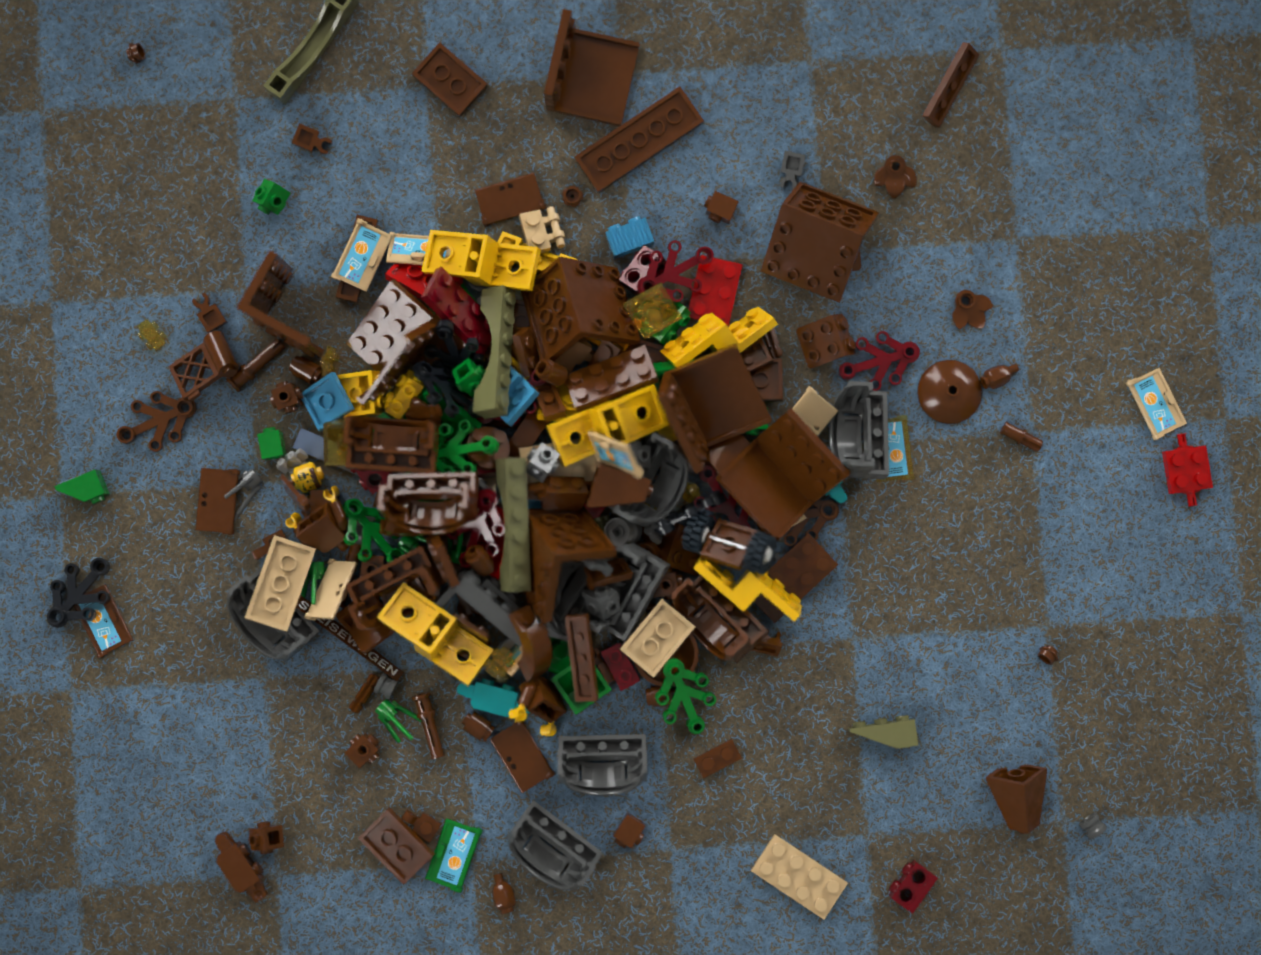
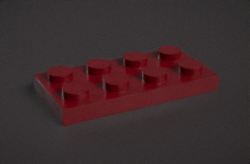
M442 266L435 269L421 299L442 320H450L454 324V332L465 344L468 338H476L479 341L478 351L474 353L485 355L492 336L489 323L480 310V306Z

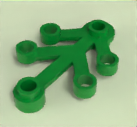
M462 420L458 425L459 431L448 446L440 449L446 438L451 437L454 432L453 427L449 424H441L438 429L440 434L437 469L441 473H447L450 469L451 473H456L453 467L446 466L440 460V458L448 457L461 468L462 473L467 472L466 470L469 466H471L470 472H476V466L464 460L460 455L478 451L493 455L499 450L498 440L492 436H485L480 442L460 445L467 434H470L474 428L472 422ZM468 424V428L464 430V425ZM448 427V432L444 434V429ZM490 441L489 447L486 448V443Z
M348 499L345 501L342 507L348 518V527L343 540L349 546L354 545L358 540V534L356 533L357 522L362 526L361 550L358 552V559L360 561L367 562L372 557L371 538L386 554L388 563L393 561L392 557L397 559L405 555L401 549H393L380 534V523L370 522L365 517H375L378 522H381V519L385 520V518L379 515L381 513L379 509L364 507L363 503L358 499ZM348 536H352L354 541L350 540ZM390 536V537L393 538V539H398L400 536ZM362 552L367 553L368 557H364Z
M670 659L663 666V673L666 677L660 690L655 694V700L661 706L666 705L669 702L668 692L674 682L676 690L662 717L667 724L675 723L677 720L675 713L682 701L688 716L686 721L688 730L692 734H700L705 728V722L696 714L690 696L702 700L707 706H713L716 703V696L710 691L704 692L685 685L682 678L695 681L701 688L708 685L709 678L704 673H696L685 669L684 664L679 659ZM674 667L678 668V670L675 673H671V670ZM705 677L704 682L699 683V679ZM665 695V699L659 701V697ZM712 696V700L707 702L706 698ZM673 714L671 719H666L667 715ZM695 724H700L698 729H694Z

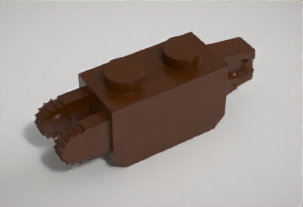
M546 476L543 482L527 484L528 499L539 500L544 510H579L583 508L588 496L590 497L591 495L590 486L592 482L585 481L584 477Z
M223 831L218 834L214 842H216L221 854L217 856L216 863L235 892L242 893L246 891L255 902L260 901L268 895L262 881L263 868L257 861L254 862L250 857L251 850L245 843L242 844L240 841L236 843L229 832Z

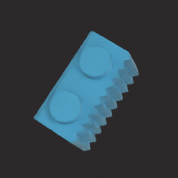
M640 216L628 220L629 224L623 226L615 224L608 228L609 231L605 232V236L614 259L641 250L644 245L646 247L654 245V239L646 217L642 219Z

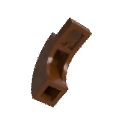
M528 413L509 441L510 453L508 458H520L518 448L534 446L551 421L546 423L545 420H537V413Z
M529 605L508 615L522 643L523 654L517 664L527 682L547 672L552 660L551 641L546 626L542 622L538 623Z

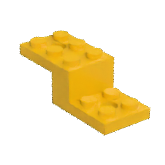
M430 230L421 271L425 274L433 275L435 269L442 266L451 277L464 278L476 286L496 287L504 285L509 289L533 291L541 249L532 246L500 244L488 235ZM450 249V256L443 259L444 251ZM519 262V269L516 272H512L513 264Z
M760 307L749 310L746 316L739 321L733 322L729 328L726 323L713 313L702 316L694 326L686 328L678 338L666 343L660 352L675 368L690 362L708 347L712 352H716L736 343L741 353L777 326L778 323L774 317Z
M651 384L614 401H606L547 425L546 427L555 450L560 453L558 458L562 467H566L596 453L587 434L588 431L628 444L670 425L657 398L658 393L655 385ZM641 406L646 410V415L643 419L637 416V410ZM573 432H577L580 436L579 442L576 444L570 441V435Z
M701 556L697 559L694 569L743 612L762 593L794 622L800 616L801 600L795 594L787 593L784 590L785 586L779 580L771 579L767 575L768 572L762 575L746 570L735 581L734 575L727 569L722 570L717 565L718 563L703 559Z
M404 582L377 616L380 622L413 643L416 652L468 687L494 653V649L458 626L457 618ZM412 608L414 615L411 618L403 617L402 612L404 609ZM461 651L468 652L470 654L469 659L466 661L458 660V653Z

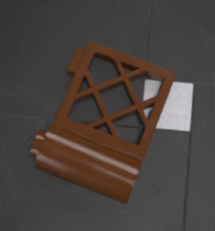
M221 331L208 333L204 337L202 344L168 366L183 399L186 401H193L202 395V390L221 377H232L239 370L234 354ZM203 352L202 363H196L197 355ZM187 365L184 375H179L177 369ZM193 366L200 367L197 377L190 376ZM205 369H211L213 375L203 379ZM188 380L195 381L193 388L187 392L185 388Z

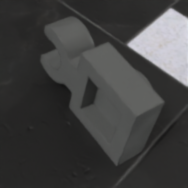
M789 151L784 152L780 172L786 173V177L781 180V188H784L786 181L793 183L792 190L797 186L794 178L795 175H802L806 155Z

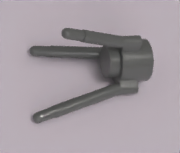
M252 468L239 475L238 481L241 483L224 495V498L227 499L242 487H245L248 491L252 488L250 494L235 513L234 521L243 512L256 492L261 489L259 484L263 481Z

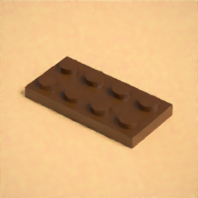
M646 345L569 373L566 380L576 412L659 382Z
M807 533L768 570L767 575L773 580H779L785 586L784 590L787 593H793L801 600L838 564ZM762 593L754 600L774 623L785 614Z

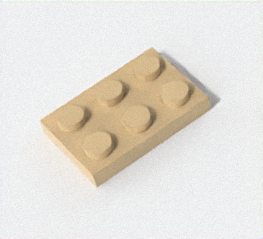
M661 599L620 650L654 678L695 626Z

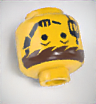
M313 462L295 467L293 474H291V479L296 484L294 487L302 493L320 488L322 486L321 479L325 478L321 466L316 467Z

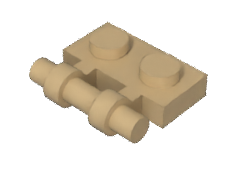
M554 207L546 209L548 214L546 217H542L540 210L519 214L527 246L538 247L541 249V253L551 251L550 243L556 242L557 248L565 247L564 231L560 229L559 214L556 213ZM551 225L553 233L547 234L545 226Z

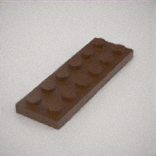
M679 86L576 155L574 159L597 193H600L703 124L704 120Z

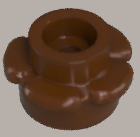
M129 44L126 54L130 61L138 64L146 58L141 44Z
M570 186L564 189L562 193L564 197L563 202L567 206L576 207L583 200V193L576 186Z
M1049 645L1039 648L1038 657L1044 663L1052 665L1054 661H1058V652L1055 648Z

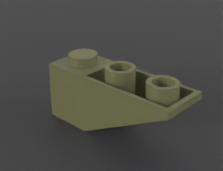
M908 715L896 716L895 721L888 722L887 718L875 719L874 724L866 725L865 721L852 723L853 727H848V731L897 749L919 746L915 719L909 718Z

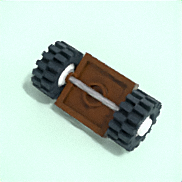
M700 513L689 517L690 521H687V527L684 528L685 534L682 535L684 539L682 541L683 549L700 554L703 559L740 571L744 566L746 570L762 575L768 572L771 562L773 563L774 561L773 556L776 554L777 539H775V536L722 519H718L715 522L713 517Z

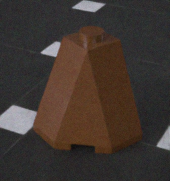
M598 463L590 486L591 495L587 498L586 506L592 508L645 502L646 497L650 498L653 490V485H650L652 480L643 477L638 479L633 474Z
M1028 764L1019 766L1020 769H1012L1008 772L1007 768L996 769L986 777V781L1008 828L1021 834H1029L1040 825L1047 768Z

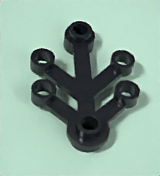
M443 319L437 323L436 334L440 339L444 340L449 353L438 349L433 344H428L425 347L424 356L428 359L437 357L457 367L468 359L471 353L478 351L479 341L476 338H468L465 347L459 353L452 337L454 324L450 320ZM475 354L472 361L477 366L482 365L484 367L486 357L482 354ZM435 360L432 363L433 368L440 367L441 369L442 367H446L450 369L451 372L454 369L449 366H446L444 362L440 360Z
M420 361L412 367L415 378L423 381L429 393L426 397L428 403L436 406L443 397L447 405L444 410L445 414L450 418H455L460 409L452 399L454 398L468 408V414L471 417H481L473 413L474 400L471 402L461 395L466 392L462 393L458 389L456 381H448L452 377L450 369L446 367L441 369L433 368L426 361ZM434 385L438 388L440 394L436 391Z
M719 489L708 494V498L700 501L701 504L697 506L694 505L693 501L681 506L683 512L680 515L677 514L676 510L670 512L664 519L656 523L657 527L654 528V531L658 532L659 536L665 535L675 529L673 524L689 518L709 506L711 508L727 501V499Z
M95 558L90 564L91 572L78 587L76 576L80 572L79 567L73 563L66 565L64 571L67 575L68 599L63 604L61 593L66 588L65 583L60 580L51 582L50 589L53 596V607L47 613V621L52 627H63L68 620L84 619L92 621L95 619L96 611L89 607L84 608L82 611H70L75 604L109 603L111 596L105 591L84 595L99 576L106 575L109 572L110 563L106 559ZM101 564L105 565L103 571L99 570V566ZM71 566H74L75 571L74 573L70 574L69 568ZM57 583L61 585L59 590L55 589ZM102 594L106 595V599L104 601L100 600ZM90 610L91 616L87 618L86 612ZM60 613L62 617L57 621L56 616Z

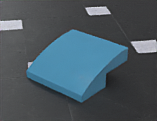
M510 366L507 415L500 416L510 426L517 421L540 394L512 366Z

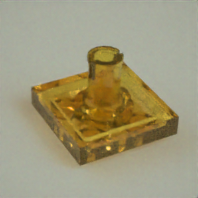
M662 283L623 303L624 308L644 339L682 319L681 313Z

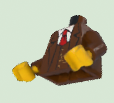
M337 486L331 487L333 495L330 494L328 489L323 493L324 498L330 500L331 504L326 502L304 519L301 518L299 513L295 512L285 521L288 528L295 529L293 532L301 544L315 548L322 553H327L335 546L342 552L349 547L343 540L347 533L348 521L340 500L337 501L336 498L339 495V488Z
M538 676L528 682H523L520 685L519 707L510 710L509 718H516L515 722L525 720L527 717L526 707L528 712L548 722V724L541 725L540 734L546 737L554 736L557 732L554 724L555 721L557 722V719L567 712L554 684L542 676Z

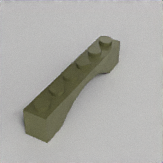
M359 0L325 1L318 18L304 40L290 57L274 70L263 85L270 95L286 105L358 6Z
M504 285L482 289L480 310L485 315L490 326L492 349L487 370L474 391L473 413L485 419L506 416L509 405L508 395L516 297L515 292Z
M526 458L495 459L496 482L502 499L505 524L504 551L500 566V591H531Z

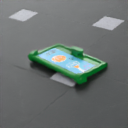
M446 818L434 852L435 855L432 857L425 879L461 893L473 854L483 830Z

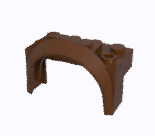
M360 416L346 417L343 443L347 445L346 468L409 474L436 473L440 432L431 421ZM372 430H374L373 446L370 445Z
M476 472L388 474V485H380L378 509L389 522L406 531L419 534H445L453 532L467 524L470 520H477L479 478ZM431 499H451L450 501H444V502H421V501H417V500H431ZM413 503L412 519H410V505Z
M422 545L345 585L354 602V605L348 607V610L359 630L374 629L385 625L377 619V616L383 610L379 596L386 606L403 582L432 602L439 596L441 586L445 582L426 545ZM402 581L401 583H399V584H397V585H395V586H393V587H391V588H389V589L383 591L384 589H386V588H388V587H390V586H392V585H394V584H396V583ZM406 608L403 610L402 616L406 617L414 613V610Z
M702 575L694 582L687 578L671 594L675 610L695 626L691 632L693 636L709 652L721 660L734 661L737 664L768 635L767 629L747 609L743 612ZM702 605H705V607H704L703 609H701V610L694 616V613H695ZM714 609L734 628V630L714 611Z

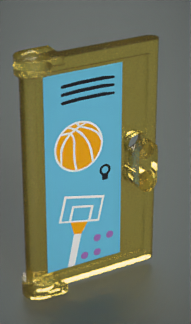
M907 415L888 418L889 476L885 479H876V483L903 479L911 481L915 479Z

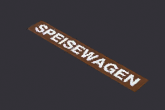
M300 595L296 608L306 614L311 606V602ZM316 619V623L395 681H398L404 673L374 649L366 654L362 653L350 632L335 620Z

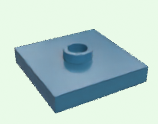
M335 372L329 373L302 392V401L318 431L325 430L355 409Z

